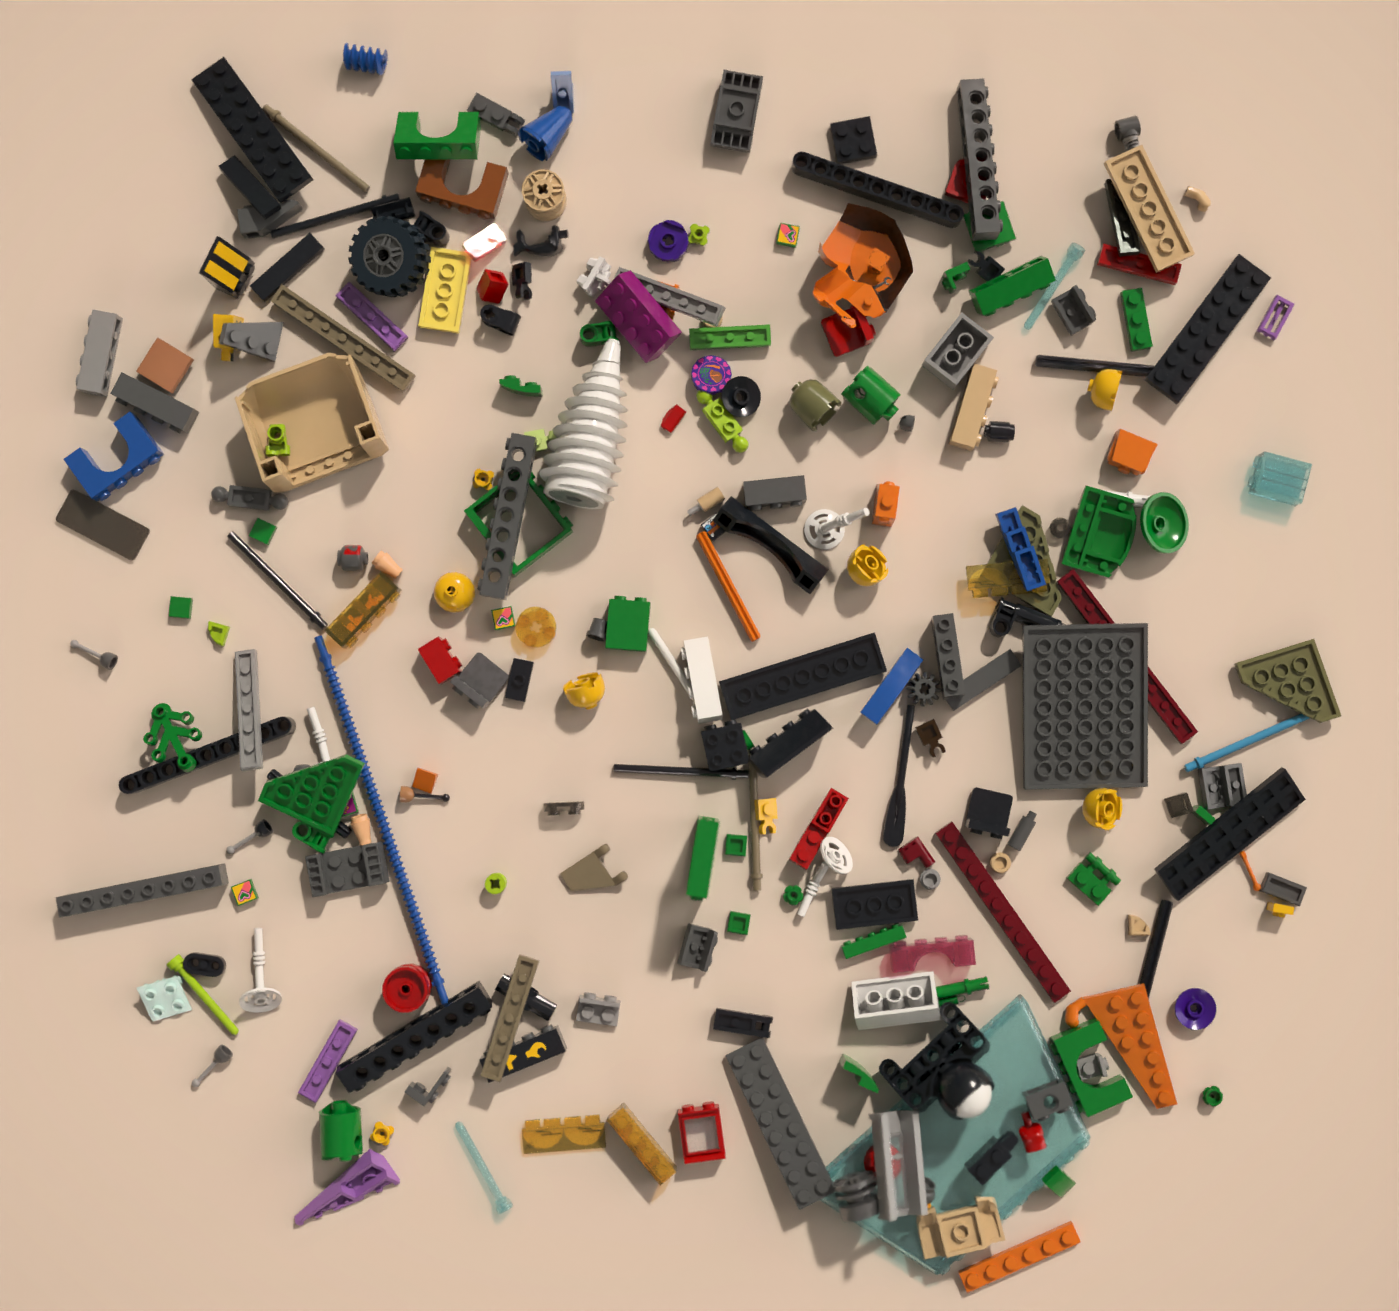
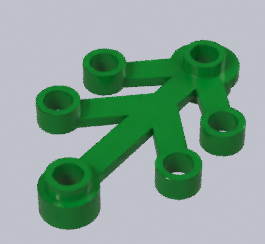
M166 703L157 704L151 712L154 720L150 732L144 735L143 741L149 746L156 745L158 742L157 735L163 725L165 730L158 749H155L151 754L152 759L158 763L163 762L166 758L165 753L169 742L171 741L178 756V767L184 772H191L196 767V760L186 753L178 736L190 738L196 742L202 738V732L195 727L186 729L172 725L170 719L181 721L185 725L192 724L194 716L190 712H174ZM186 716H190L187 721H184ZM198 732L197 736L193 737V734ZM153 737V740L148 742V739ZM161 753V756L156 758L157 754Z

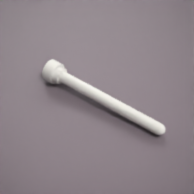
M654 628L649 629L648 634L689 694L688 687L691 686L690 681L686 679L685 673Z

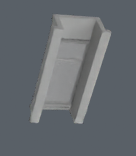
M897 1110L869 1114V1120L872 1123L879 1216H877V1219L895 1221L898 1216L928 1215L918 1111Z

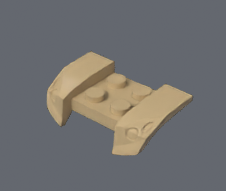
M974 1196L975 1205L937 1214L934 1206L927 1209L928 1215H917V1230L924 1259L937 1256H946V1258L986 1249L992 1243L1004 1241L1005 1236L995 1198Z

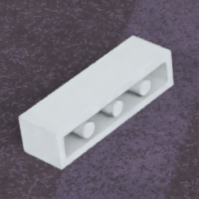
M708 636L684 640L681 654L683 660L687 659L688 667H684L686 679L691 681L688 692L689 698H694L695 706H691L693 719L697 718L698 724L723 720Z

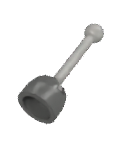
M72 640L70 643L71 647L79 648L100 658V664L108 670H112L118 661V656L113 653L105 652L101 655L79 644L77 640Z
M220 1045L214 1052L215 1060L197 1079L192 1081V1086L198 1087L200 1081L217 1063L227 1062L233 1056L231 1050L225 1045Z

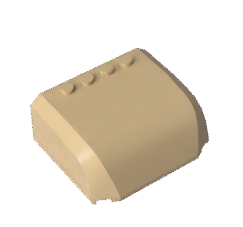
M326 353L251 381L246 386L247 389L239 397H235L262 481L274 493L287 492L380 457L389 451L365 382L354 359L349 354L344 356L336 355V353ZM271 424L285 425L287 445L290 446V456L268 457L265 455V446L268 445L269 441L267 431ZM280 433L276 434V435H275V439H276V438H279V437L281 436V434H280Z

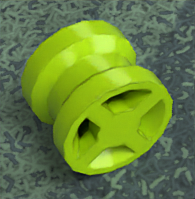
M493 873L485 880V888L491 894H499L507 886L506 877L501 873Z

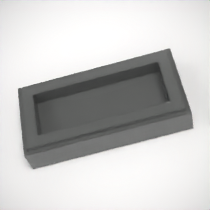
M1266 872L1259 891L1300 906L1307 887Z

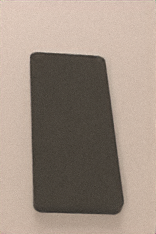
M74 489L69 492L56 516L57 522L129 560L136 559L150 533L149 528Z

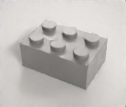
M961 313L925 358L921 366L951 389H954L994 337L965 314Z

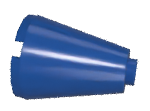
M557 106L518 130L519 140L521 143L525 141L528 145L526 150L533 157L540 161L545 159L547 161L551 157L572 122L571 111L565 106Z

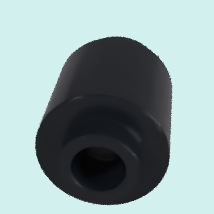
M989 421V424L985 425L984 437H987L988 441L1008 442L1009 440H1014V424H1010V422Z

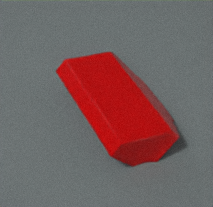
M676 404L665 414L661 427L672 433L686 414V411Z

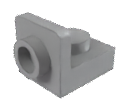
M1099 1053L1079 1057L1076 1068L1080 1080H1085L1100 1075L1103 1077L1108 1076L1106 1070H1109V1065L1105 1057L1103 1058Z

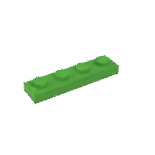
M770 324L689 328L690 350L771 346Z

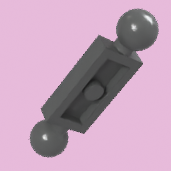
M230 485L229 491L222 486H217L211 492V497L214 501L224 502L228 499L227 505L233 507L269 511L270 505H273L278 510H282L288 505V499L284 494L279 493L272 497V491L268 489Z

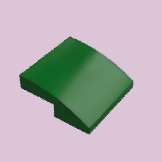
M1004 201L1000 202L1001 210L999 213V220L1003 222V230L996 240L972 241L969 212L964 214L963 217L974 250L982 252L1016 240ZM982 215L985 219H990L988 215Z
M842 1054L839 1060L842 1068L856 1074L855 1079L858 1085L878 1094L879 1088L868 1071L851 1057Z

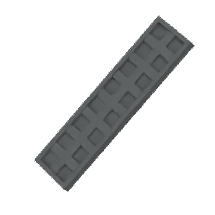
M761 1037L725 1055L799 1210L835 1193L836 1191L833 1190L832 1186L833 1181L764 1038Z

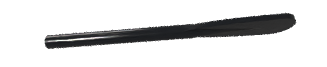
M907 705L897 781L889 802L883 831V841L891 847L900 845L904 837L906 816L904 784L915 706Z

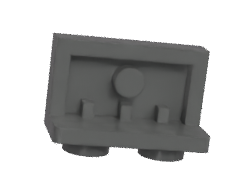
M1077 285L1051 300L1070 336L1096 321L1094 309L1087 304L1085 293Z
M688 923L677 963L707 972L712 963V953L718 941V932L711 928Z

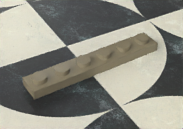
M521 954L518 956L480 1075L482 1077L497 1082L502 1080L539 964L537 959Z

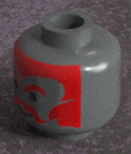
M344 545L337 553L338 566H341L344 571H362L364 564H368V552H364L363 547L360 545Z

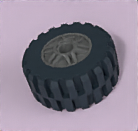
M380 216L376 220L370 219L366 221L367 226L361 225L358 228L359 234L353 235L351 239L354 241L353 246L349 245V252H352L351 257H348L349 264L353 265V268H351L352 274L358 276L356 281L360 285L365 286L367 291L387 297H403L408 295V292L417 290L416 285L423 284L425 279L422 277L424 274L428 275L430 270L427 268V263H431V257L427 256L430 247L424 243L426 241L425 236L419 233V229L416 226L395 217Z

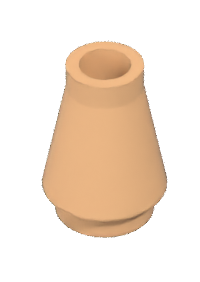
M380 551L372 561L375 569L392 576L394 579L403 570L387 552Z
M367 814L351 817L350 825L359 841V845L371 843L370 818L367 817Z

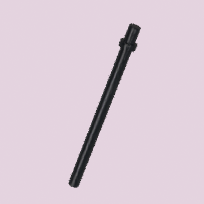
M398 193L390 196L383 195L382 198L274 229L270 232L272 238H277L369 211L373 206L400 200Z
M233 531L228 534L227 537L310 617L309 620L312 623L315 622L322 630L328 626V623L320 617L321 614L318 611L315 612Z
M614 764V772L730 777L732 780H736V778H749V770H737L736 767H733V769L711 771L709 768Z

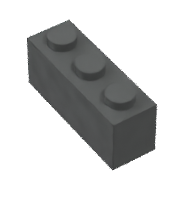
M804 475L743 482L745 507L750 508V511H759L765 506H770V509H779L784 504L798 507L802 506V503L807 500Z

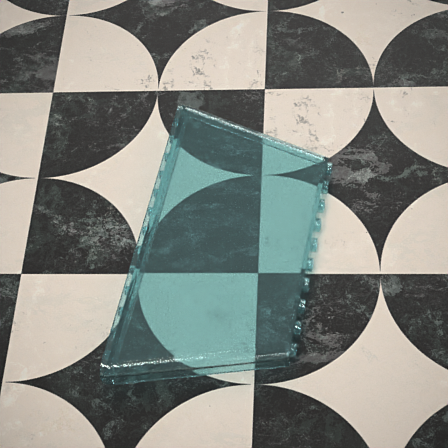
M1021 994L980 1029V1032L990 1042V1049L988 1053L974 1064L984 1068L992 1077L995 1085L987 1109L979 1116L963 1118L957 1121L944 1113L937 1099L926 1111L919 1113L924 1177L930 1178L936 1185L934 1190L935 1199L931 1202V1207L934 1206L936 1214L975 1205L974 1196L994 1197L1000 1220H1005L1012 1214V1210L1017 1205L1020 1206L1027 1201L1028 1195L1042 1188L1044 1183L1041 1179L1055 1165L1060 1168L1064 1163L1068 1164L1074 1159L1076 1152L1084 1150L1090 1144V1134L1069 1092L1074 1106L1069 1107L1068 1111L1060 1114L1055 1112L1043 1121H1034L1031 1117L1032 1123L1037 1122L1041 1124L1047 1148L1032 1153H1026L1018 1131L1024 1125L1021 1113L1028 1111L1022 1092L1061 1078L1063 1081L1064 1079L1028 1002ZM977 1040L974 1046L976 1048L980 1047L983 1040ZM1051 1096L1046 1097L1044 1105H1050L1053 1098ZM921 1097L915 1098L914 1105L920 1104ZM901 1099L889 1111L913 1109ZM872 1126L826 1166L833 1182L849 1173L866 1171L864 1168V1156L867 1150L873 1146ZM1009 1130L1014 1132L1019 1141L1010 1152L1012 1157L982 1186L966 1169L964 1164L993 1135L998 1139ZM898 1137L890 1138V1145L894 1146L899 1152ZM900 1170L897 1177L893 1179L896 1207L904 1206ZM835 1193L820 1199V1201L840 1213L838 1204L843 1200L836 1199ZM879 1214L871 1218L854 1222L935 1275H944L949 1271L950 1265L953 1262L960 1261L966 1255L965 1253L948 1258L946 1256H937L924 1259L917 1230V1215L898 1216L897 1220L888 1221L878 1220L877 1216Z

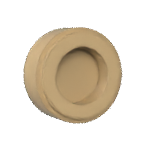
M997 852L991 856L989 865L993 871L1005 873L1011 866V860L1005 853Z

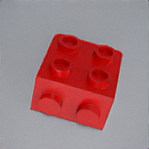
M852 304L849 309L844 311L855 319L856 327L851 328L841 320L842 317L837 313L821 320L825 336L835 357L872 344L876 335L873 325L867 321L866 317L868 316H864Z

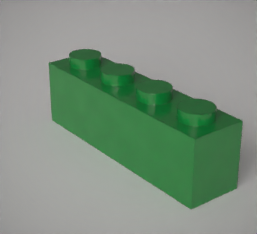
M1039 256L969 290V294L976 312L983 316H990L996 313V309L1009 307L1014 304L1015 300L1027 298L1037 289L1043 290L1048 288L1050 283L1056 281L1049 259Z

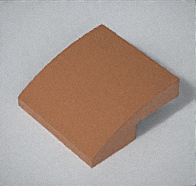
M157 337L136 372L173 394L194 359Z

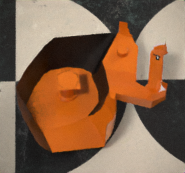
M848 203L840 221L823 246L821 243L819 244L818 253L826 265L834 269L815 283L813 297L819 305L830 308L842 317L841 320L851 328L857 326L855 319L836 305V301L842 298L848 300L864 316L876 318L886 313L913 273L912 260L896 221L878 210ZM886 277H890L892 279L886 280V283H888L889 285L883 284L880 287L873 289V286L884 282V279Z

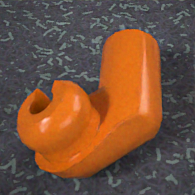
M1082 997L1066 1007L1065 1022L1071 1028L1079 1025L1078 1013L1087 1006Z

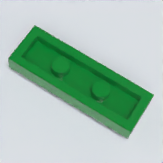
M1142 288L1124 290L1120 295L1131 352L1151 349L1153 345Z

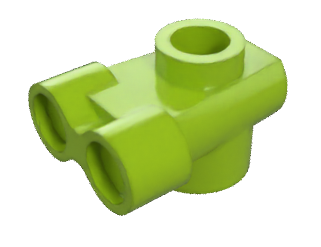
M271 424L267 431L269 441L268 445L265 446V455L268 457L290 456V446L287 445L285 425ZM280 433L281 436L275 439V435Z

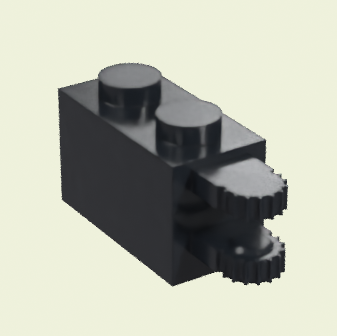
M1010 1130L998 1139L993 1135L964 1164L966 1169L983 1186L1012 1157L1010 1152L1017 1145L1018 1137Z

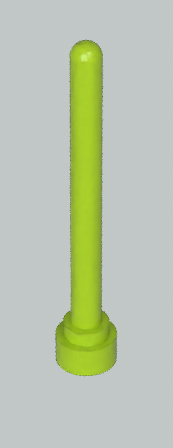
M178 954L170 960L166 966L183 977L232 1035L238 1034L239 1030L197 980L184 969V959Z

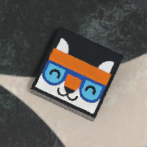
M717 513L701 524V527L712 541H715L726 532L712 521Z

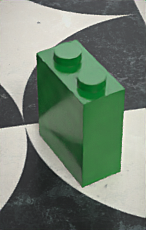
M614 596V599H609L606 649L647 652L651 603L647 602V598L635 597L634 601L626 600V596Z

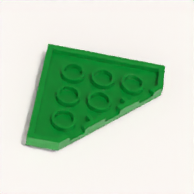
M346 754L268 780L264 784L258 801L333 836L336 833L365 763Z

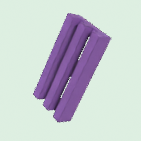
M1276 295L1256 331L1262 332L1266 337H1271L1270 339L1276 340L1295 304ZM1278 301L1281 302L1267 329L1264 328ZM1284 305H1287L1288 307H1287V309L1285 310V312H1284V314H1283V316H1282V318H1281L1279 324L1277 325V327H1276L1274 333L1271 332V330H1272V328H1273V326H1274V324H1275V322H1276L1278 316L1280 315V313H1281V311H1282Z

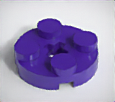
M665 220L653 226L648 236L650 252L657 259L664 262L678 261L688 248V235L684 227L673 220ZM668 236L672 237L674 243L666 246L663 239H667Z

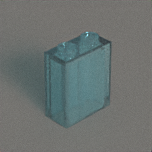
M1264 451L1256 456L1253 461V468L1255 469L1248 481V487H1250L1249 494L1293 506L1302 504L1312 464Z

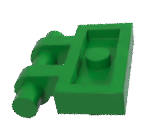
M1089 852L1085 856V859L1090 862L1089 865L1085 867L1079 862L1066 878L1099 906L1112 891L1106 884L1111 881L1116 886L1120 883L1121 879L1116 876V872L1112 868L1109 869L1102 863V859L1098 856L1095 857ZM1095 869L1104 875L1101 879L1092 873Z

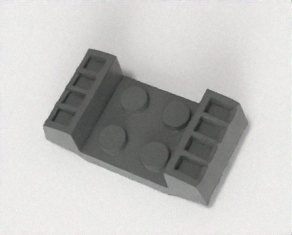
M723 70L711 146L751 152L763 76Z
M382 841L305 856L312 897L390 882Z

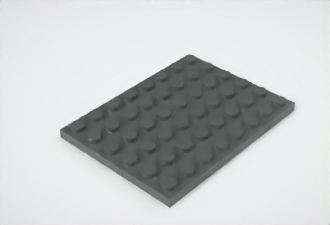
M1148 623L1022 625L1023 788L1029 790L1148 787Z

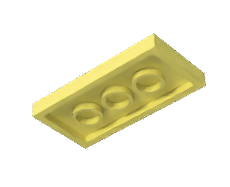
M431 247V263L428 264L430 270L426 276L418 326L420 328L459 334L472 253Z

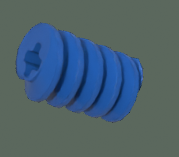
M345 43L343 62L347 70H351L353 67L354 71H359L361 68V71L364 73L368 70L370 74H374L376 71L378 75L384 73L388 61L386 49L383 55H381L380 48H377L376 52L373 53L372 47H369L368 51L365 52L364 46L361 45L360 50L357 51L356 44H353L352 49H349V44Z

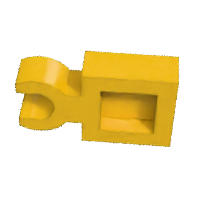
M776 798L754 800L756 820H761L759 833L766 834L767 826L769 827V833H776V826L772 819H778Z

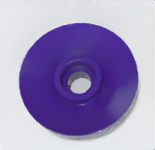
M1190 988L1178 996L1175 1002V1015L1183 1026L1193 1030H1200L1209 1026L1216 1016V1003L1207 991L1200 988ZM1192 1004L1196 1005L1195 1011L1190 1010Z

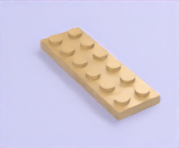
M1141 144L1105 161L1104 166L1156 273L1192 257L1195 252L1143 145Z

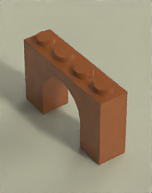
M424 160L415 190L421 201L425 203L436 202L446 209L454 207L464 214L475 213L478 214V217L489 220V218L496 219L509 175L507 167L487 162L479 187L468 195H456L445 187V177L450 160Z

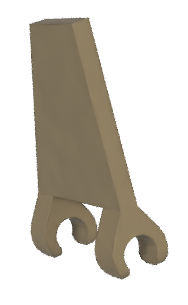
M608 844L602 845L560 873L571 891L617 886L628 878L625 871L612 878L600 861L599 857L610 851Z

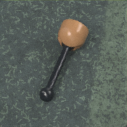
M401 786L400 802L403 803L412 801L414 797L441 799L444 802L450 800L448 794L415 793L408 786Z

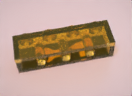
M381 571L324 631L342 648H351L358 641L357 637L359 634L367 632L372 626L371 622L376 617L380 618L387 609L385 607L390 602L394 603L400 597L399 592L402 589Z
M622 1103L608 1115V1123L660 1186L676 1173L677 1166L625 1103Z

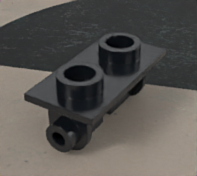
M410 197L371 207L373 219L375 220L380 216H390L401 220L416 216Z

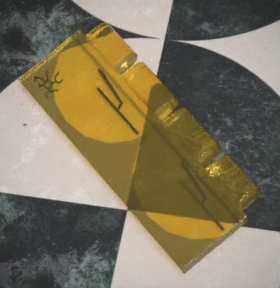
M1048 559L1038 560L1046 585L1032 589V593L1047 592V584H1050ZM1013 562L966 566L968 591H972L973 598L988 597V589H990L991 597L1008 595V587H1011L1012 595L1029 593V591L1025 590Z
M586 1115L585 1123L583 1124L581 1116L564 1117L565 1125H561V1118L544 1119V1127H541L540 1119L525 1120V1128H522L524 1154L606 1148L604 1122H600V1115Z

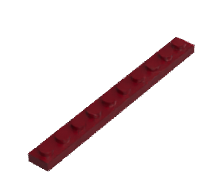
M1074 569L1056 581L1088 624L1115 623ZM1148 667V703L1176 740L1183 744L1198 733V731Z
M951 821L935 832L1051 1000L1055 1003L1071 992L954 823Z

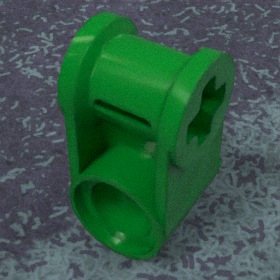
M611 321L587 324L580 330L581 343L587 347L604 345L605 342H608V339L619 341L615 325ZM586 332H592L595 336L588 340L583 335Z
M302 821L296 823L292 829V834L296 839L321 853L326 852L325 847L330 838L334 837V835L332 836ZM300 825H305L308 828L306 836L299 833Z

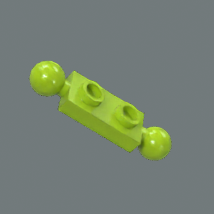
M699 390L696 398L699 403L706 404V407L702 410L704 415L725 443L732 439L733 449L738 453L745 452L749 444L746 438L738 435L743 429L733 415L725 409L720 398L713 401V396L710 393Z

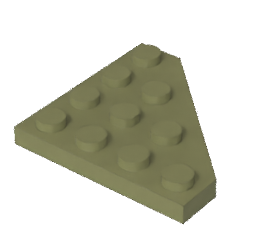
M1022 505L1018 510L1022 526H1025L1030 544L1034 546L1046 585L1029 591L1025 590L1022 581L1018 579L1020 577L1003 537L980 576L1052 617L1062 597L1057 586V578L1053 563H1051L1047 540L1043 533L1040 515Z
M1314 639L1234 664L1242 684L1319 723L1342 716Z

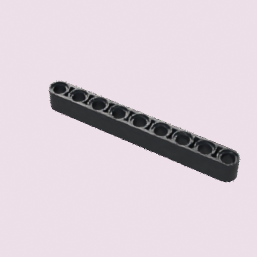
M798 152L793 157L792 171L798 176L948 228H956L964 216L961 206L806 152ZM804 161L806 166L799 167L796 162ZM818 167L824 168L825 172L820 174L817 173L815 169ZM842 174L844 179L837 180L834 175ZM860 180L863 186L857 187L853 182ZM879 187L882 192L879 194L875 193L872 188ZM897 193L901 196V199L895 200L891 195ZM917 200L920 206L915 207L910 201ZM930 207H937L939 213L931 212ZM955 213L958 216V219L952 220L949 217V214Z
M282 716L262 723V745L292 734L296 729L294 719ZM284 720L289 723V728L285 732L281 729V723ZM265 727L270 732L266 739L262 736V730ZM239 733L186 752L196 760V767L191 772L240 754ZM227 742L231 745L229 753H226L223 749L224 744ZM206 750H210L212 753L209 761L204 757ZM178 756L122 777L119 781V789L124 794H135L191 772H184L178 767ZM169 764L173 767L171 775H168L166 772V767ZM149 772L153 773L154 779L151 783L147 780V774ZM130 779L135 784L132 790L128 788V781Z

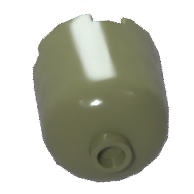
M809 379L803 383L798 382L792 388L793 393L790 397V406L812 431H817L818 428L816 426L819 424L824 426L836 414L834 408L841 406V401L817 380Z

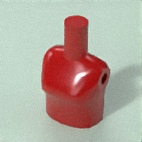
M1029 1111L1022 1112L1021 1116L1024 1125L1018 1131L1026 1153L1047 1148L1041 1124L1037 1122L1032 1123Z

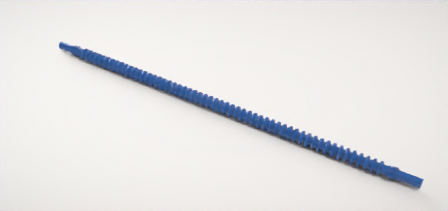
M322 635L317 636L314 639L321 656L319 660L324 665L325 669L323 671L327 673L325 677L329 679L327 683H330L329 688H332L331 694H334L333 699H336L335 705H338L337 711H340L339 716H342L340 721L344 722L342 727L346 728L344 731L348 734L346 738L350 739L348 744L352 745L350 747L354 751L352 755L356 756L355 759L365 763L360 777H363L364 789H367L366 794H369L368 800H371L370 806H373L372 811H375L373 816L377 817L375 822L379 823L377 826L381 829L379 833L383 834L381 839L385 840L383 843L387 846L385 850L389 851L387 856L391 857L389 861L393 863L391 865L395 869L393 873L397 874L395 878L399 880L397 882L401 886L399 890H402L401 895H404L403 901H406L405 907H408L407 912H410L409 918H412L411 924H414L415 935H418L416 939L420 941L418 946H421L422 949L420 951L424 952L422 957L426 958L424 963L428 964L426 968L430 970L428 974L432 976V985L436 987L440 1002L443 1005L448 1003V996L443 985L445 982L444 978L439 973L441 969L437 968L439 963L435 962L437 959L433 957L435 952L431 951L433 946L429 945L431 942L427 939L429 935L425 934L427 929L423 928L425 925L421 922L423 918L419 917L421 912L417 911L419 907L415 905L417 903L413 899L415 895L411 893L413 892L412 889L410 890L411 884L407 882L409 878H406L407 873H404L405 867H402L403 861H400L401 856H398L399 850H396L395 839H392L394 834L390 833L392 828L388 827L390 824L386 821L388 817L384 816L386 811L382 810L384 807L380 804L382 800L378 799L380 794L376 793L378 789L374 787L376 785L372 781L374 777H371L372 772H369L370 766H367L368 761H365L366 755H363L364 749H361L362 744H359L361 739L357 738L359 733H356L355 730L357 728L353 727L355 722L351 721L353 716L349 715L351 712L347 709L349 705L345 704L347 700L343 698L345 696L341 692L343 688H340L341 683H338L339 677H336L337 671H334L335 666H332V656L328 654Z

